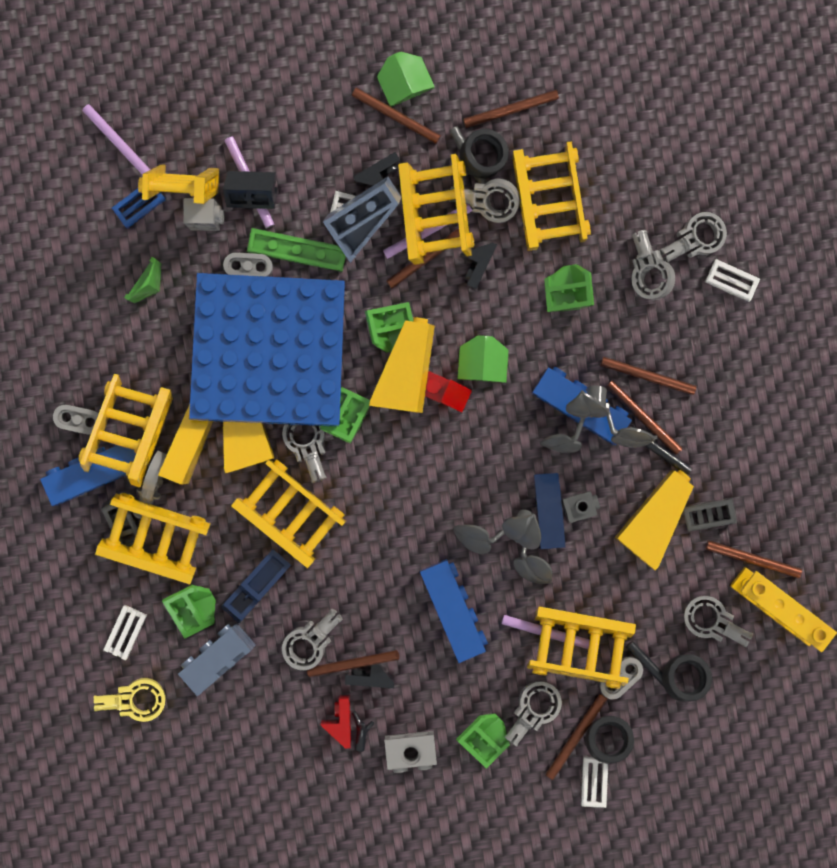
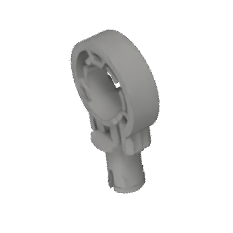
M493 179L486 184L476 183L473 190L464 189L466 204L472 206V212L481 213L483 217L492 222L501 223L508 221L515 215L520 204V195L517 188L511 182L504 179ZM507 189L508 191L505 195L508 197L509 206L506 207L505 214L502 215L503 210H496L491 206L489 195L494 191L503 193ZM456 199L449 200V202H456Z
M702 212L696 214L687 221L684 229L676 233L677 237L687 232L689 234L661 248L660 251L662 256L670 252L669 255L663 258L668 263L695 247L697 248L696 250L687 254L689 258L696 255L712 254L725 243L727 237L726 226L722 219L713 213ZM705 222V224L711 226L714 232L713 240L715 241L710 244L701 242L696 235L698 224ZM717 239H719L717 245L714 248H712L711 246L717 242Z
M647 230L638 231V235L637 233L632 234L638 252L637 259L632 260L634 265L632 286L641 297L659 300L666 297L672 291L675 284V272L672 266L663 260L660 250L652 251ZM658 268L662 273V278L666 279L667 283L661 282V285L653 290L646 288L645 276L651 269ZM642 288H644L647 292H651L650 295L646 294L642 290Z
M285 424L282 432L284 443L295 454L298 463L303 462L299 451L301 449L311 483L319 482L316 472L321 481L325 480L327 477L315 445L317 443L321 455L325 454L323 447L325 431H317L313 425L312 427L315 430L313 440L308 444L300 445L294 441L292 433H289L291 441H288L287 435L291 424ZM292 425L290 430L294 432L295 428L299 425ZM311 448L312 453L308 454L307 449Z
M156 452L145 479H143V486L137 488L140 496L139 501L153 505L154 501L160 499L161 494L158 493V489L163 483V477L158 476L167 456L166 453ZM133 512V515L135 517L141 519V514Z
M699 596L688 603L684 611V622L691 633L702 638L713 637L721 642L723 637L712 632V630H715L744 647L748 646L749 641L743 639L741 635L751 640L753 633L722 618L720 615L733 620L734 615L726 612L720 601L710 596ZM700 600L713 601L714 605L706 603V606H710L715 610V623L709 628H701L695 624L694 626L701 630L699 633L696 632L689 623L688 615H691L692 623L695 622L694 613L698 607L703 606V603L696 606L694 603ZM693 606L694 608H693L692 612L690 613L689 610H690V608ZM719 622L725 624L723 629L718 627ZM703 631H709V633L703 634Z
M330 609L325 617L308 633L306 632L314 624L312 621H309L304 627L293 629L286 636L282 644V654L288 665L297 670H309L321 661L325 647L331 640L327 637L321 645L318 644L343 620L340 614L331 620L337 613L336 610ZM294 637L290 645H293L297 639L308 640L314 649V654L309 657L308 662L312 661L314 657L316 660L308 664H302L306 662V658H299L294 653L293 646L289 647L288 652L289 639Z
M535 681L526 685L519 695V706L514 712L518 716L517 722L504 738L517 747L529 729L533 728L535 731H538L542 724L554 720L558 716L562 705L558 690L553 685L542 681ZM542 685L543 689L536 688V691H544L549 696L551 703H555L553 695L555 696L556 705L554 711L552 712L554 706L550 705L549 709L542 714L533 712L530 707V697L535 692L531 690L528 695L527 692L535 686ZM532 714L530 719L527 720L526 718L528 717V715Z

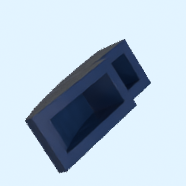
M558 473L535 474L536 518L541 532L539 548H566Z
M272 549L221 608L240 624L291 564Z

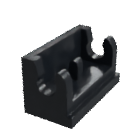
M227 171L223 187L226 207L275 209L278 187H275L276 172Z

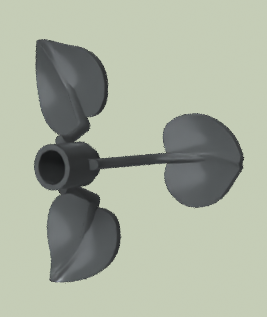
M590 386L587 388V393L582 390L575 399L566 405L567 413L580 417L575 434L572 437L564 434L552 435L543 439L540 445L561 453L579 451L582 448V444L576 440L579 438L586 417L602 418L607 416L610 431L613 434L611 441L623 447L636 448L646 446L655 441L657 435L653 436L637 428L616 430L610 413V404L606 403L607 389L602 386Z
M520 510L516 517L504 520L502 524L503 529L492 538H489V533L479 526L456 525L453 527L454 534L462 545L468 550L479 554L488 553L491 550L490 543L496 542L501 536L506 534L507 537L516 543L519 542L523 546L522 558H515L513 562L518 574L533 583H552L553 571L550 565L538 556H527L526 554L527 549H536L541 543L540 527L535 514L532 512Z

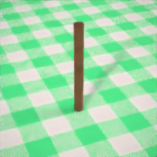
M356 87L352 93L354 98L433 143L437 144L441 135Z
M553 90L464 118V125L466 128L557 100L559 99L558 92Z
M459 228L444 239L460 237ZM444 250L427 252L423 256V264L414 265L411 262L386 282L391 288H394Z
M604 356L600 366L691 395L695 394L697 388L695 385Z
M613 380L606 386L675 455L682 450V447Z
M708 540L705 550L793 577H801V568Z
M394 650L318 665L307 670V674L309 677L395 661L399 660V652Z
M599 693L545 775L554 780L608 698Z

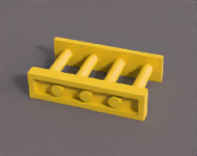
M572 141L566 143L565 152L529 158L524 156L523 149L513 151L512 159L517 190L520 195V208L527 251L537 250L539 247L538 243H541L542 240L579 234L580 243L585 242L588 239L587 235H590L591 231L589 220L584 219L575 163L579 162L577 148L572 146ZM567 162L569 176L536 182L528 180L527 171L531 167ZM571 186L573 196L571 201L540 206L532 204L531 195L536 191ZM575 210L576 225L545 230L536 228L535 219L540 215Z
M451 154V166L417 172L408 162L398 164L408 260L414 265L423 264V256L427 252L461 247L462 252L466 256L472 255L471 248L474 247V238L472 232L469 233L463 176H466V167L464 161H461L456 154ZM453 175L455 189L424 195L416 193V184H419V181ZM456 199L457 213L425 219L419 217L418 208H421V205ZM459 224L460 237L427 243L421 240V232L426 228Z
M159 165L143 173V177L139 178L138 191L142 193V200H148L160 192L188 193L190 196H194V203L204 204L218 194L219 168H208L195 176L166 174V165Z
M114 374L112 380L108 381L105 386V399L87 446L82 448L79 454V462L83 471L88 473L92 463L125 472L131 485L141 487L173 397L171 390L162 387L159 394L154 396L121 387L122 382L119 375ZM117 396L151 405L153 410L150 417L143 418L113 409ZM109 418L142 427L143 431H145L142 439L133 440L104 431ZM100 441L134 450L136 453L134 462L126 463L96 454Z
M277 459L275 462L268 460L265 464L271 470L248 498L245 497L244 500L237 498L231 506L305 567L309 568L315 560L312 557L314 548L336 522L341 526L344 525L346 522L343 519L345 514L335 506L329 508L285 471L288 468ZM280 475L291 485L267 514H259L255 510L257 507L255 504ZM298 491L309 499L308 503L286 529L283 528L280 531L274 526L276 517ZM318 506L329 516L305 545L299 546L293 541L295 538L293 535Z
M116 493L110 505L118 507L110 537L102 538L97 546L95 555L191 584L196 571V567H192L190 564L199 533L206 535L211 523H207L204 518L199 516L189 517L136 500L134 496L127 493ZM128 511L142 515L134 543L130 547L120 544L121 542L119 541ZM152 518L166 522L157 553L154 554L145 552L143 549ZM175 526L190 530L181 560L179 561L170 560L166 556Z
M744 567L730 585L732 589L807 646L812 645L820 652L825 650L837 634L834 629L757 571L753 573Z
M545 607L537 608L534 620L540 621L542 629L537 661L530 660L527 663V668L533 669L532 673L547 675V672L599 681L606 683V687L620 689L621 686L628 683L629 678L620 677L624 640H627V637L631 638L635 634L636 624ZM555 624L563 625L566 630L561 665L546 663L551 629ZM579 629L588 630L590 634L585 670L571 668L575 635ZM603 633L612 634V638L615 639L610 675L595 672L600 636H603Z

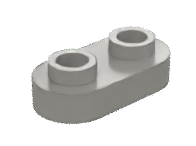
M231 253L223 262L224 270L228 275L269 277L273 271L272 261L263 254ZM240 262V269L233 270V263ZM260 263L265 264V270L262 272L257 271V265Z
M61 405L55 409L53 421L61 429L91 435L94 426L89 427L87 421L93 418L96 422L99 413L71 405ZM65 413H70L71 419L68 422L64 420Z
M634 657L623 658L620 677L629 678L628 683L621 686L620 689L610 690L606 687V683L600 682L599 687L602 694L609 699L621 697L641 678L643 666L640 661ZM633 665V672L627 673L625 671L626 666Z

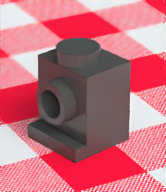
M591 491L561 499L568 523L596 516V510L600 509L597 495L592 496ZM580 502L586 503L587 508L585 511L578 509Z

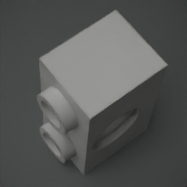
M184 198L183 223L190 230L220 231V224H224V210L221 209V206L218 205L215 199H210L206 203L200 204L194 203V198Z
M434 731L385 736L388 770L393 769L394 773L408 771L410 767H417L418 770H428L432 768V765H437ZM414 747L418 754L414 758H408L404 754L405 749Z

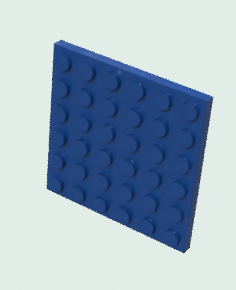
M197 273L189 419L339 427L345 281Z

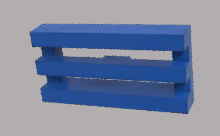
M138 188L113 206L112 210L128 229L166 200L161 192L157 194L155 200L128 220L125 218L150 200L140 199L121 213L120 210L142 194L139 193Z

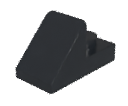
M394 152L353 177L355 184L370 188L383 180L382 175L385 174L388 177L398 171L397 166L400 164L398 155Z
M492 242L472 249L471 256H466L464 253L460 254L462 259L476 265L475 268L470 267L465 277V280L469 281L467 288L476 291L497 244Z
M381 663L371 665V673H366V669L354 668L351 669V672H346L345 685L393 689L395 685L394 678Z

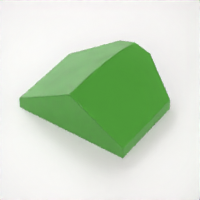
M398 52L389 56L377 76L390 107L435 88L422 57L405 52Z
M153 257L149 260V265L130 293L125 295L124 298L128 301L136 303L160 292L161 263Z
M577 264L563 266L554 274L544 279L547 312L580 310L594 306L591 272Z
M409 302L365 311L372 344L386 353L392 352L404 322L413 321Z
M476 336L460 346L458 380L506 383L509 350L493 336Z
M341 387L339 427L320 426V430L351 444L367 414L370 400Z
M191 585L162 600L184 639L213 625L215 622L216 600L208 588Z
M495 713L480 715L456 739L486 769L510 745V742L504 738L507 735L504 722Z

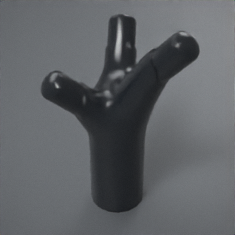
M354 711L352 715L355 719L357 731L355 750L363 752L365 751L367 733L374 725V722L371 721L365 726L357 712Z

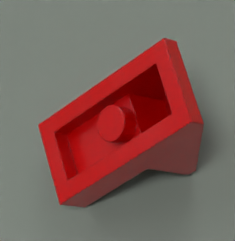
M428 371L425 397L462 413L472 390L453 380H448Z
M340 695L339 702H335V717H339V720H322L320 725L344 748H350V695Z

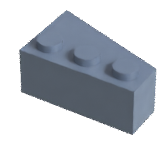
M386 177L335 209L323 221L350 263L398 206L402 198L389 177Z
M238 623L233 627L229 624L218 632L220 636L218 640L214 643L209 640L199 649L201 654L196 659L190 656L180 665L183 670L178 675L196 696L200 695L256 646Z

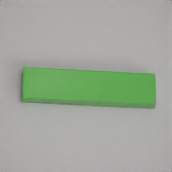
M251 228L247 253L263 254L270 258L343 272L346 256L338 245Z

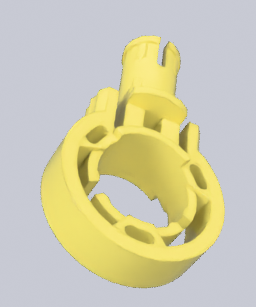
M140 678L130 683L129 686L118 687L116 695H94V711L117 709L120 711V716H130L132 719L141 722L151 721L158 717L164 708L165 692L162 686L155 680ZM141 684H150L159 691L157 693L153 687L151 689L156 698L152 710L154 711L157 705H160L158 710L151 715L143 716L149 714L150 709L140 710L133 703V696L140 689L148 690L149 688L148 685ZM122 700H130V702L122 703Z

